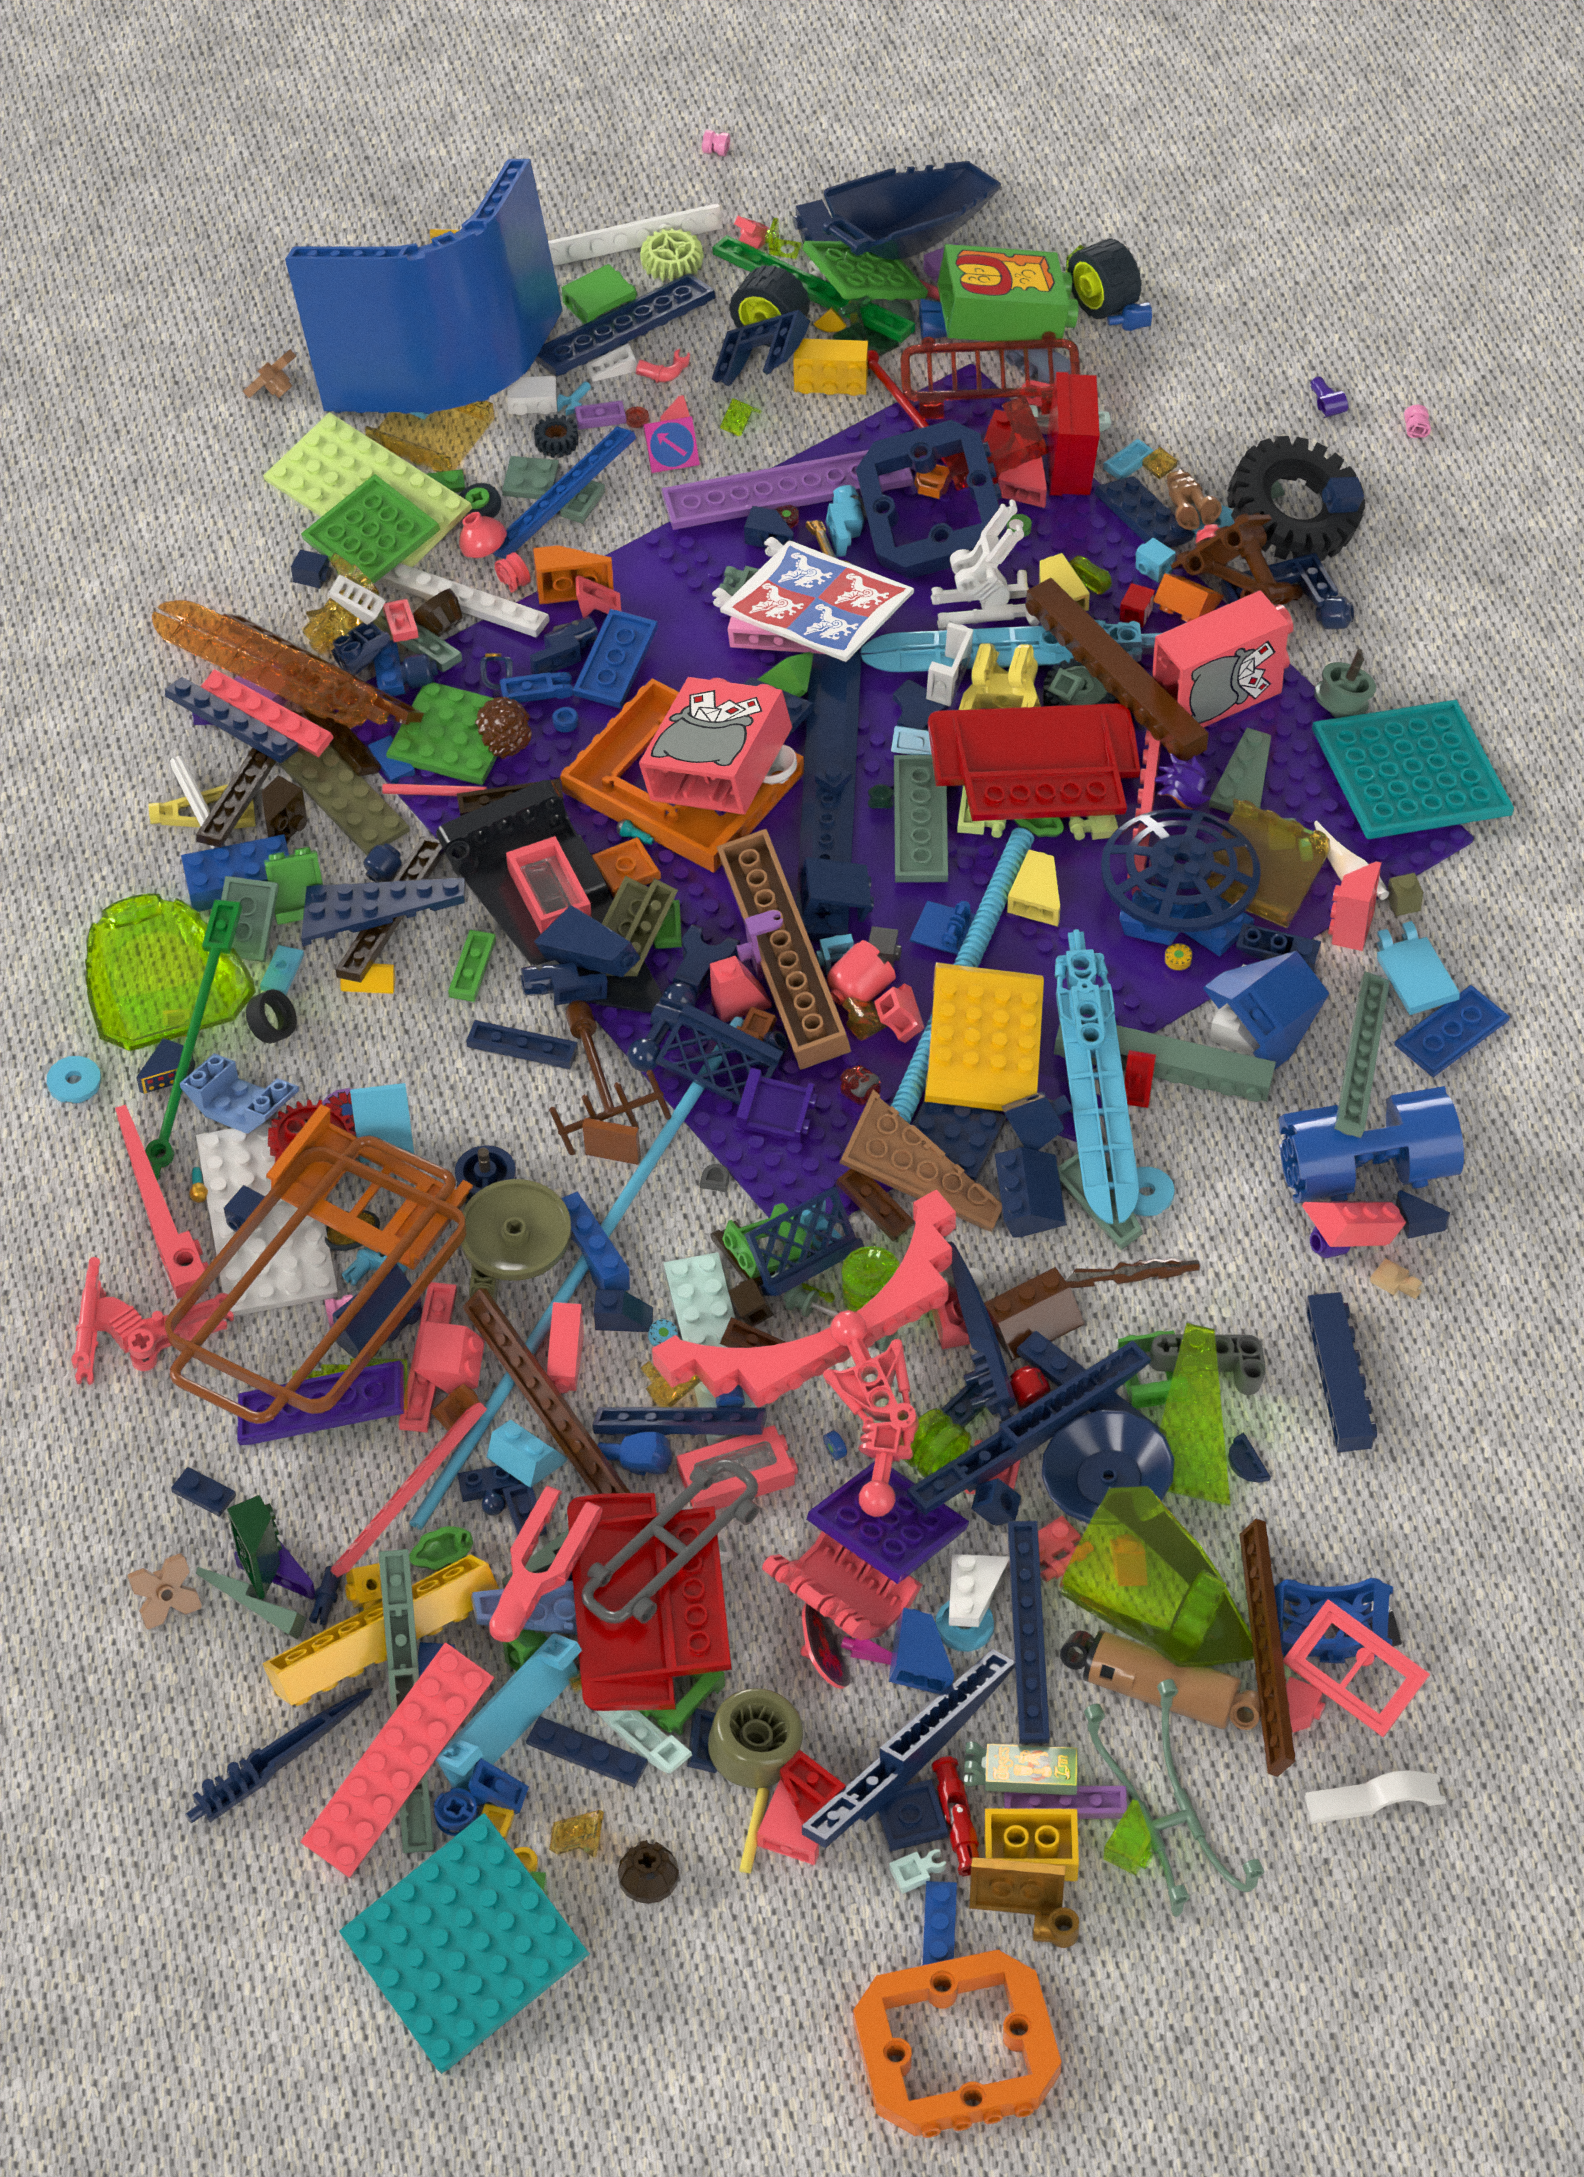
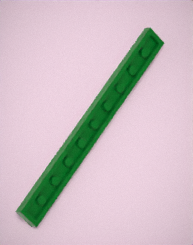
M726 235L712 247L713 255L749 272L764 265L785 269L801 281L803 287L807 290L810 301L827 309L832 307L838 314L897 342L902 343L915 331L914 322L865 299L846 300L841 297L840 293L831 283L733 237Z

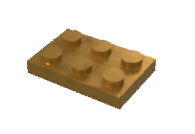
M972 1857L969 1909L1035 1915V1910L1053 1912L1058 1908H1062L1065 1866Z

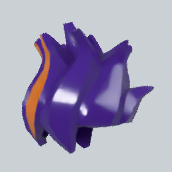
M1173 753L1170 754L1173 765L1160 766L1159 769L1167 774L1156 777L1154 781L1163 783L1166 786L1155 791L1157 795H1168L1182 809L1195 810L1201 804L1211 799L1210 796L1202 794L1204 787L1207 786L1205 767L1197 761L1195 755L1191 763L1178 759Z

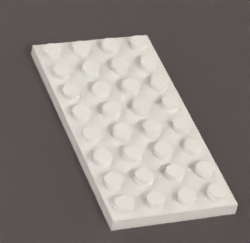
M272 1121L262 1123L249 1134L231 1128L196 1135L204 1185L208 1189L206 1197L216 1255L219 1254L236 1233L226 1223L225 1205L243 1185L264 1196L271 1190V1180L266 1177V1174L275 1164V1156H270V1147H268V1129L271 1127ZM282 1199L276 1203L220 1272L223 1293L229 1294L296 1212L297 1207ZM307 1215L230 1311L233 1315L238 1316L339 1297L330 1248L325 1243V1236L327 1237L325 1224Z

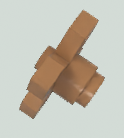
M289 349L272 365L267 362L258 370L260 376L244 389L243 393L250 398L260 388L265 386L272 395L275 394L279 399L293 386L289 382L291 379L282 370L296 357L293 351Z
M181 1553L165 1559L161 1570L152 1573L142 1568L127 1575L133 1593L147 1597L139 1610L147 1629L164 1624L170 1606L184 1614H189L202 1607L196 1590L182 1585L190 1571L186 1559Z

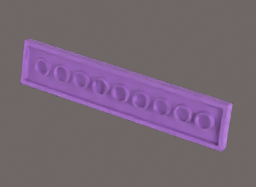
M868 450L662 488V497L672 529L749 516L752 506L773 510L779 507L780 510H783V507L788 509L792 508V506L799 507L833 500L832 497H834L833 491L843 485L854 486L856 492L862 495L856 468ZM909 467L879 476L883 491L913 485V477Z

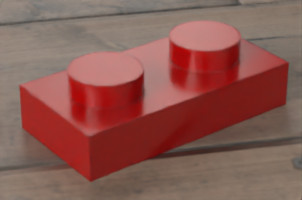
M1129 1050L1124 1080L1127 1105L1149 1107L1156 1054Z

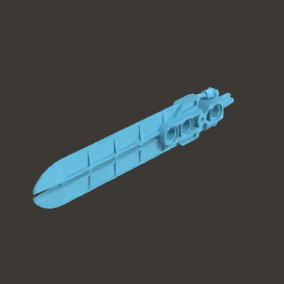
M1095 620L1136 662L1142 659V648H1153L1155 636L1162 634H1141L1140 623L1136 621L1105 624V621ZM1043 626L973 629L971 660L967 669L973 668L981 643H991L995 646L996 652H999L997 663L1000 667H1010L1015 648L1020 644L1032 645L1034 658L1038 662V666L1060 665V662L1064 660L1069 664L1070 659L1074 657ZM947 630L890 633L872 639L861 649V653H876L861 655L865 663L876 669L889 672L929 671L932 661L952 667L955 659L945 656Z
M1079 929L1068 933L1070 951H1066V955L1056 958L1055 978L1057 979L1056 998L1059 1020L1061 1022L1082 1184L1089 1206L1107 1224H1113L1109 1190H1114L1118 1222L1123 1223L1131 1216L1136 1207L1139 1195V1182L1114 1014L1112 988L1106 976L1108 971L1104 962V955L1094 953L1093 949L1086 950L1084 932H1079ZM1082 967L1085 968V970H1078L1076 968ZM1096 974L1102 978L1104 984L1100 988L1098 985H1095ZM1067 978L1068 989L1062 988L1063 979ZM1084 1014H1089V1015H1091L1092 1017L1086 1018V1017H1084V1016H1082V1015H1084ZM1087 1038H1092V1039H1095L1096 1041L1089 1042V1041H1087L1086 1039H1087ZM1091 1058H1095L1097 1072H1093ZM1094 1080H1098L1101 1109H1098ZM1099 1116L1104 1118L1107 1145H1103ZM1104 1153L1109 1154L1112 1182H1108Z

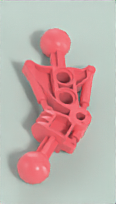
M841 1311L834 1317L831 1323V1336L838 1344L848 1347L856 1366L842 1371L826 1369L823 1377L825 1382L834 1389L854 1415H858L864 1422L862 1431L865 1434L860 1437L864 1444H861L858 1450L874 1458L875 1464L872 1481L864 1485L859 1493V1505L866 1514L873 1517H881L892 1510L896 1501L895 1492L889 1485L892 1462H900V1459H911L913 1457L910 1446L919 1428V1421L915 1409L910 1404L908 1393L910 1392V1385L902 1341L894 1339L885 1352L871 1358L863 1341L867 1330L866 1321L860 1314L854 1311ZM869 1374L878 1375L873 1382L864 1381L865 1377ZM895 1374L898 1390L903 1398V1403L897 1404L891 1390ZM880 1399L889 1400V1403L884 1407L875 1406L876 1402ZM874 1420H876V1421H883V1422H881V1423H874Z

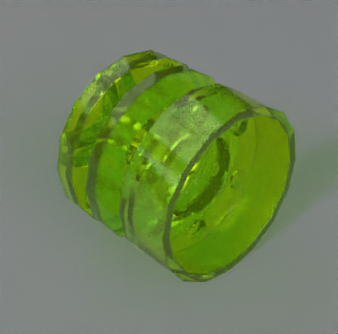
M867 1246L861 1247L847 1256L843 1262L841 1273L843 1303L848 1310L856 1312L861 1309L893 1277L900 1266L893 1253L881 1247Z

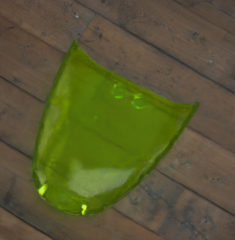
M139 894L121 899L102 910V918L98 923L92 922L86 945L85 980L90 1009L99 1039L131 1052L158 1044L163 1038L172 1040L187 1035L210 952H206L202 948L208 923L201 919L199 912L178 898L174 902L163 900L160 894ZM234 947L231 948L230 954L220 953L199 1031L234 1021L256 993L253 978Z

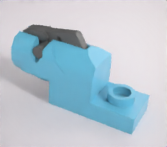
M843 485L833 491V503L828 506L826 524L836 557L846 556L847 546L851 545V538L860 536L864 521L867 520L863 500L852 485Z

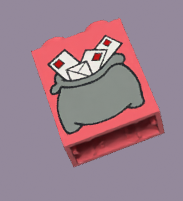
M1261 590L1155 636L1152 677L1204 728L1282 693L1284 669L1288 668L1290 664L1286 646L1288 634L1293 632L1292 618L1283 605L1274 606Z
M688 677L639 762L650 801L746 814L792 729L782 690L767 684L751 686L730 683L722 678L707 680Z

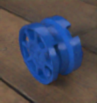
M451 1788L449 1792H442L435 1801L434 1813L436 1824L447 1835L456 1836L478 1818L476 1800L465 1789ZM450 1830H454V1831L459 1830V1832L453 1833V1832H450Z

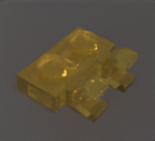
M650 1361L641 1367V1370L652 1382L646 1390L659 1407H672L701 1382L699 1377L694 1375L688 1382L680 1383L672 1388Z

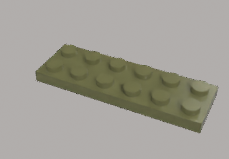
M330 744L319 758L298 747L296 753L281 764L278 762L287 774L366 856L374 846L384 845L385 843L390 844L410 832L409 825L361 776H358Z

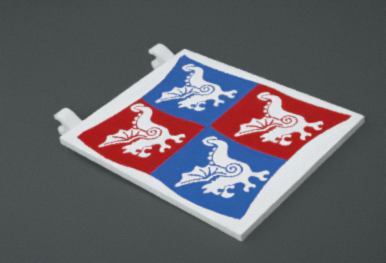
M770 537L764 542L765 545L769 546L765 553L773 557L733 596H730L722 588H717L712 595L717 597L713 604L716 607H721L720 611L722 613L846 662L914 593V588L790 540L783 546L778 540Z

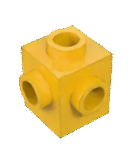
M379 1563L353 1568L345 1574L347 1580L345 1593L348 1601H352L353 1608L363 1607V1610L382 1601Z

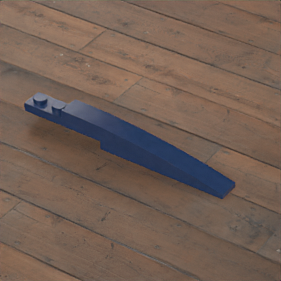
M1132 1340L1001 1423L997 1433L908 1488L907 1497L926 1515L967 1489L969 1492H972L977 1488V1484L989 1481L1052 1438L1055 1432L1072 1419L1085 1414L1151 1363V1358Z
M994 1649L990 1650L881 1746L880 1757L802 1825V1835L827 1848L858 1819L866 1822L901 1790L961 1729L1015 1668V1661Z

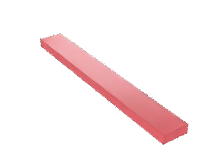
M481 1402L467 1408L335 1562L330 1571L337 1578L350 1571L484 1414L487 1408Z

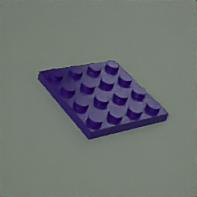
M874 1461L808 1511L806 1520L889 1579L899 1584L967 1530L969 1521L945 1504L924 1515L907 1497V1489L915 1485V1483L891 1468L889 1485L895 1492L896 1501L892 1510L881 1517H873L866 1514L859 1505V1493L864 1485L872 1481Z

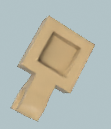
M1386 1258L1370 1277L1371 1283L1392 1295H1395L1399 1290L1416 1299L1421 1293V1290L1418 1288L1421 1286L1422 1281L1416 1277H1409V1270Z

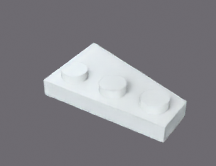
M952 1554L949 1626L979 1627L991 1604V1598L995 1590H998L1001 1584L1002 1576L1009 1568L1008 1556Z

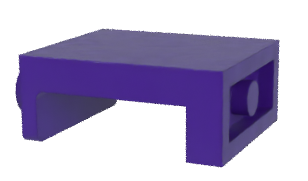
M750 1068L736 1115L737 1127L800 1143L802 1135H807L810 1129L811 1119L808 1118L810 1109L815 1110L818 1101V1094L815 1093L814 1084L809 1083L806 1088L762 1077L761 1070Z

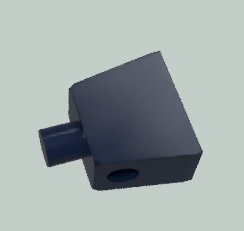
M1044 1091L1005 1104L1002 1106V1109L1024 1148L1039 1151L1064 1130L1059 1116L1070 1111L1072 1107L1065 1095L1050 1102Z

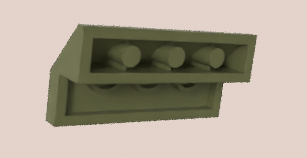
M625 876L602 922L604 926L630 941L641 958L624 976H637L678 891L655 878L650 887H647Z

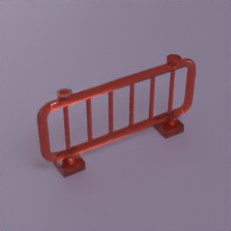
M1045 332L1042 335V339L939 344H936V340L933 337H925L921 340V344L911 345L901 353L902 391L908 399L919 401L920 414L924 419H944L945 400L1041 397V414H1050L1054 389L1052 349H1067L1070 354L1071 374L1081 375L1079 350L1077 345L1071 340L1056 339V334L1053 332ZM1029 349H1047L1050 386L1030 387ZM1005 350H1023L1026 387L1006 388ZM981 351H999L1001 388L982 389ZM957 352H975L977 389L958 390ZM951 353L953 390L933 391L931 354ZM915 354H927L928 391L916 392L911 388L910 357Z

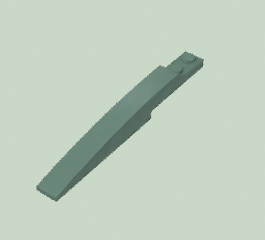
M409 1549L378 1552L392 1715L419 1679ZM427 1773L400 1809L403 1854L434 1851Z

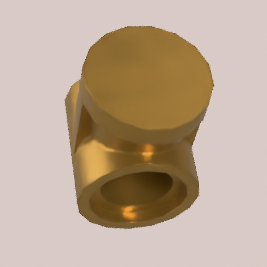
M1066 1907L1058 1908L1053 1912L1035 1910L1033 1941L1051 1942L1060 1948H1068L1077 1942L1079 1937V1917L1075 1911ZM1068 1926L1070 1930L1061 1931L1057 1927Z

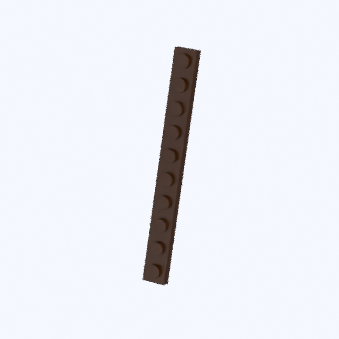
M223 614L221 623L229 627V632L248 637L247 641L254 645L265 646L266 652L273 655L280 654L284 657L283 660L285 662L302 666L301 670L308 674L321 676L320 680L324 683L338 685L339 691L350 695L354 694L358 696V701L377 706L376 710L378 712L396 716L395 720L405 725H409L410 722L421 723L424 713L241 615Z
M479 1288L462 1306L463 1310L594 1495L603 1493H631L487 1289Z
M1256 1518L1239 1534L1267 1773L1278 1777L1295 1762V1751L1268 1544L1269 1538L1267 1536L1266 1522Z

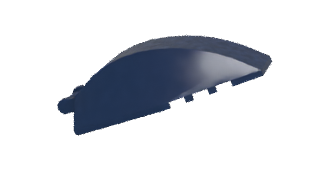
M970 161L945 163L941 169H933L934 166L932 164L926 165L925 170L915 171V167L912 166L907 167L906 172L896 173L895 168L887 169L826 188L824 197L832 218L823 224L822 231L827 235H833L846 244L856 256L862 255L864 252H871L884 259H905L931 248L962 227L1000 189L1001 183Z

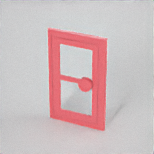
M1330 1600L1325 1602L1283 1659V1663L1382 1737L1388 1733L1430 1676L1427 1671ZM1332 1623L1364 1646V1648L1358 1650L1356 1654L1357 1662L1340 1684L1306 1660ZM1375 1655L1406 1677L1380 1714L1345 1689L1361 1666H1370L1374 1662Z

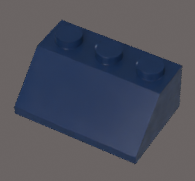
M1024 1147L995 1154L1004 1223L1013 1238L1024 1237L1067 1225L1058 1162L1055 1154Z
M397 1264L337 1338V1344L354 1359L412 1287ZM358 1293L332 1314L334 1324ZM420 1297L383 1345L387 1341H394L404 1327L408 1324L413 1325L420 1319L422 1314Z

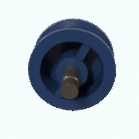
M483 1145L466 1151L458 1159L455 1166L456 1186L458 1187L462 1180L473 1185L467 1194V1201L464 1204H467L477 1192L486 1186L503 1180L517 1179L515 1162L507 1151L496 1146Z

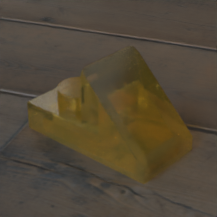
M848 997L842 1004L849 1012L848 1016L850 1019L846 1025L859 1040H865L887 1027V1025L880 1022L874 1001H864Z
M596 1810L553 1822L549 1850L555 1854H562L582 1849L592 1857H596L604 1812Z

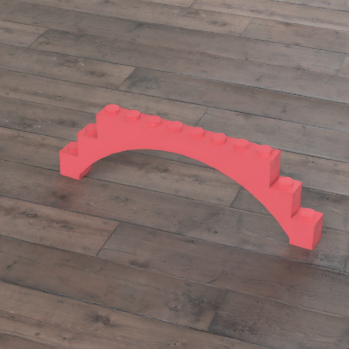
M937 1189L913 1202V1219L916 1221L910 1246L902 1263L882 1290L865 1306L856 1311L866 1321L867 1330L863 1341L867 1348L884 1336L894 1334L905 1324L917 1321L928 1311L940 1308L948 1301V1283L939 1273L945 1271L952 1264V1247L943 1237L949 1235L956 1228V1211ZM830 1327L795 1341L772 1346L752 1348L706 1346L680 1340L675 1335L652 1348L653 1365L672 1388L680 1383L688 1382L694 1375L699 1377L714 1398L723 1393H729L737 1385H740L757 1408L766 1403H773L782 1394L799 1388L803 1382L814 1376L822 1375L826 1369L837 1363L845 1362L851 1356L848 1347L838 1344L833 1339Z

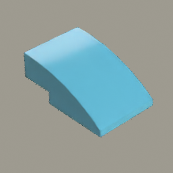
M406 1084L350 1089L356 1137L369 1135L378 1137L414 1154ZM359 1155L360 1163L371 1162Z

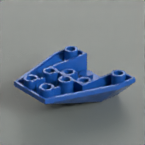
M1298 951L1225 971L1203 987L1218 1009L1228 1003L1260 1045L1258 1049L1252 1052L1254 1056L1275 1061V1069L1292 1056L1330 994Z

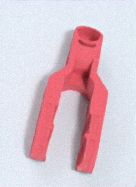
M551 1486L545 1487L510 1549L513 1575L505 1587L499 1605L489 1623L490 1634L494 1639L501 1642H511L517 1639L541 1596L565 1585L600 1520L602 1507L587 1502L549 1570L543 1573L529 1572L525 1569V1566L539 1543L538 1537L545 1524L550 1523L552 1519L551 1514L557 1504L559 1495L562 1494V1491Z

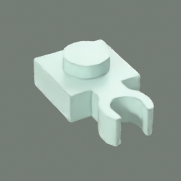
M940 1849L930 1851L922 1859L917 1852H914L889 1863V1870L902 1894L925 1885L926 1881H930L929 1873H941L946 1869V1861L939 1864L932 1861L940 1857Z

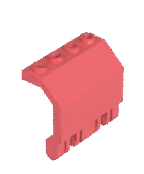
M821 1531L815 1544L799 1560L788 1561L782 1555L777 1554L769 1556L762 1566L763 1571L771 1577H775V1580L779 1583L786 1584L790 1587L791 1592L797 1593L800 1599L816 1611H819L824 1617H830L835 1621L836 1626L842 1627L844 1632L852 1638H858L860 1641L881 1637L899 1618L903 1608H909L923 1585L911 1575L899 1584L895 1583L823 1531Z

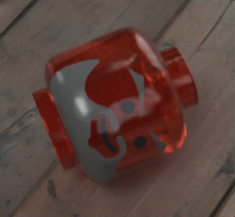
M862 1065L847 1068L840 1077L841 1093L857 1105L867 1104L873 1089L878 1094L881 1092L879 1077Z

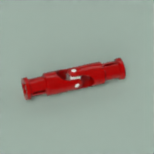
M945 1756L934 1761L931 1767L932 1771L937 1775L939 1783L937 1791L946 1823L950 1825L949 1838L952 1850L957 1854L959 1862L958 1874L965 1877L971 1875L972 1857L980 1858L977 1850L979 1841L971 1821V1812L964 1783L958 1776V1760L953 1756ZM957 1803L953 1808L948 1809V1804Z

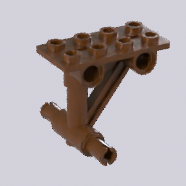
M1242 514L1234 519V524L1229 527L1219 528L1214 532V537L1199 541L1195 544L1196 548L1194 550L1176 556L1177 560L1170 564L1172 570L1185 569L1190 575L1213 574L1243 588L1241 599L1261 590L1273 605H1285L1292 600L1300 599L1303 595V589L1300 585H1290L1287 582L1275 581L1261 552L1267 539L1262 525L1272 520L1270 514ZM1241 556L1243 560H1246L1253 577L1228 566V563Z

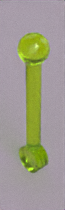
M801 1283L803 1289L810 1292L812 1290L817 1291L819 1296L823 1297L827 1303L835 1300V1295L832 1292L825 1293L806 1283Z

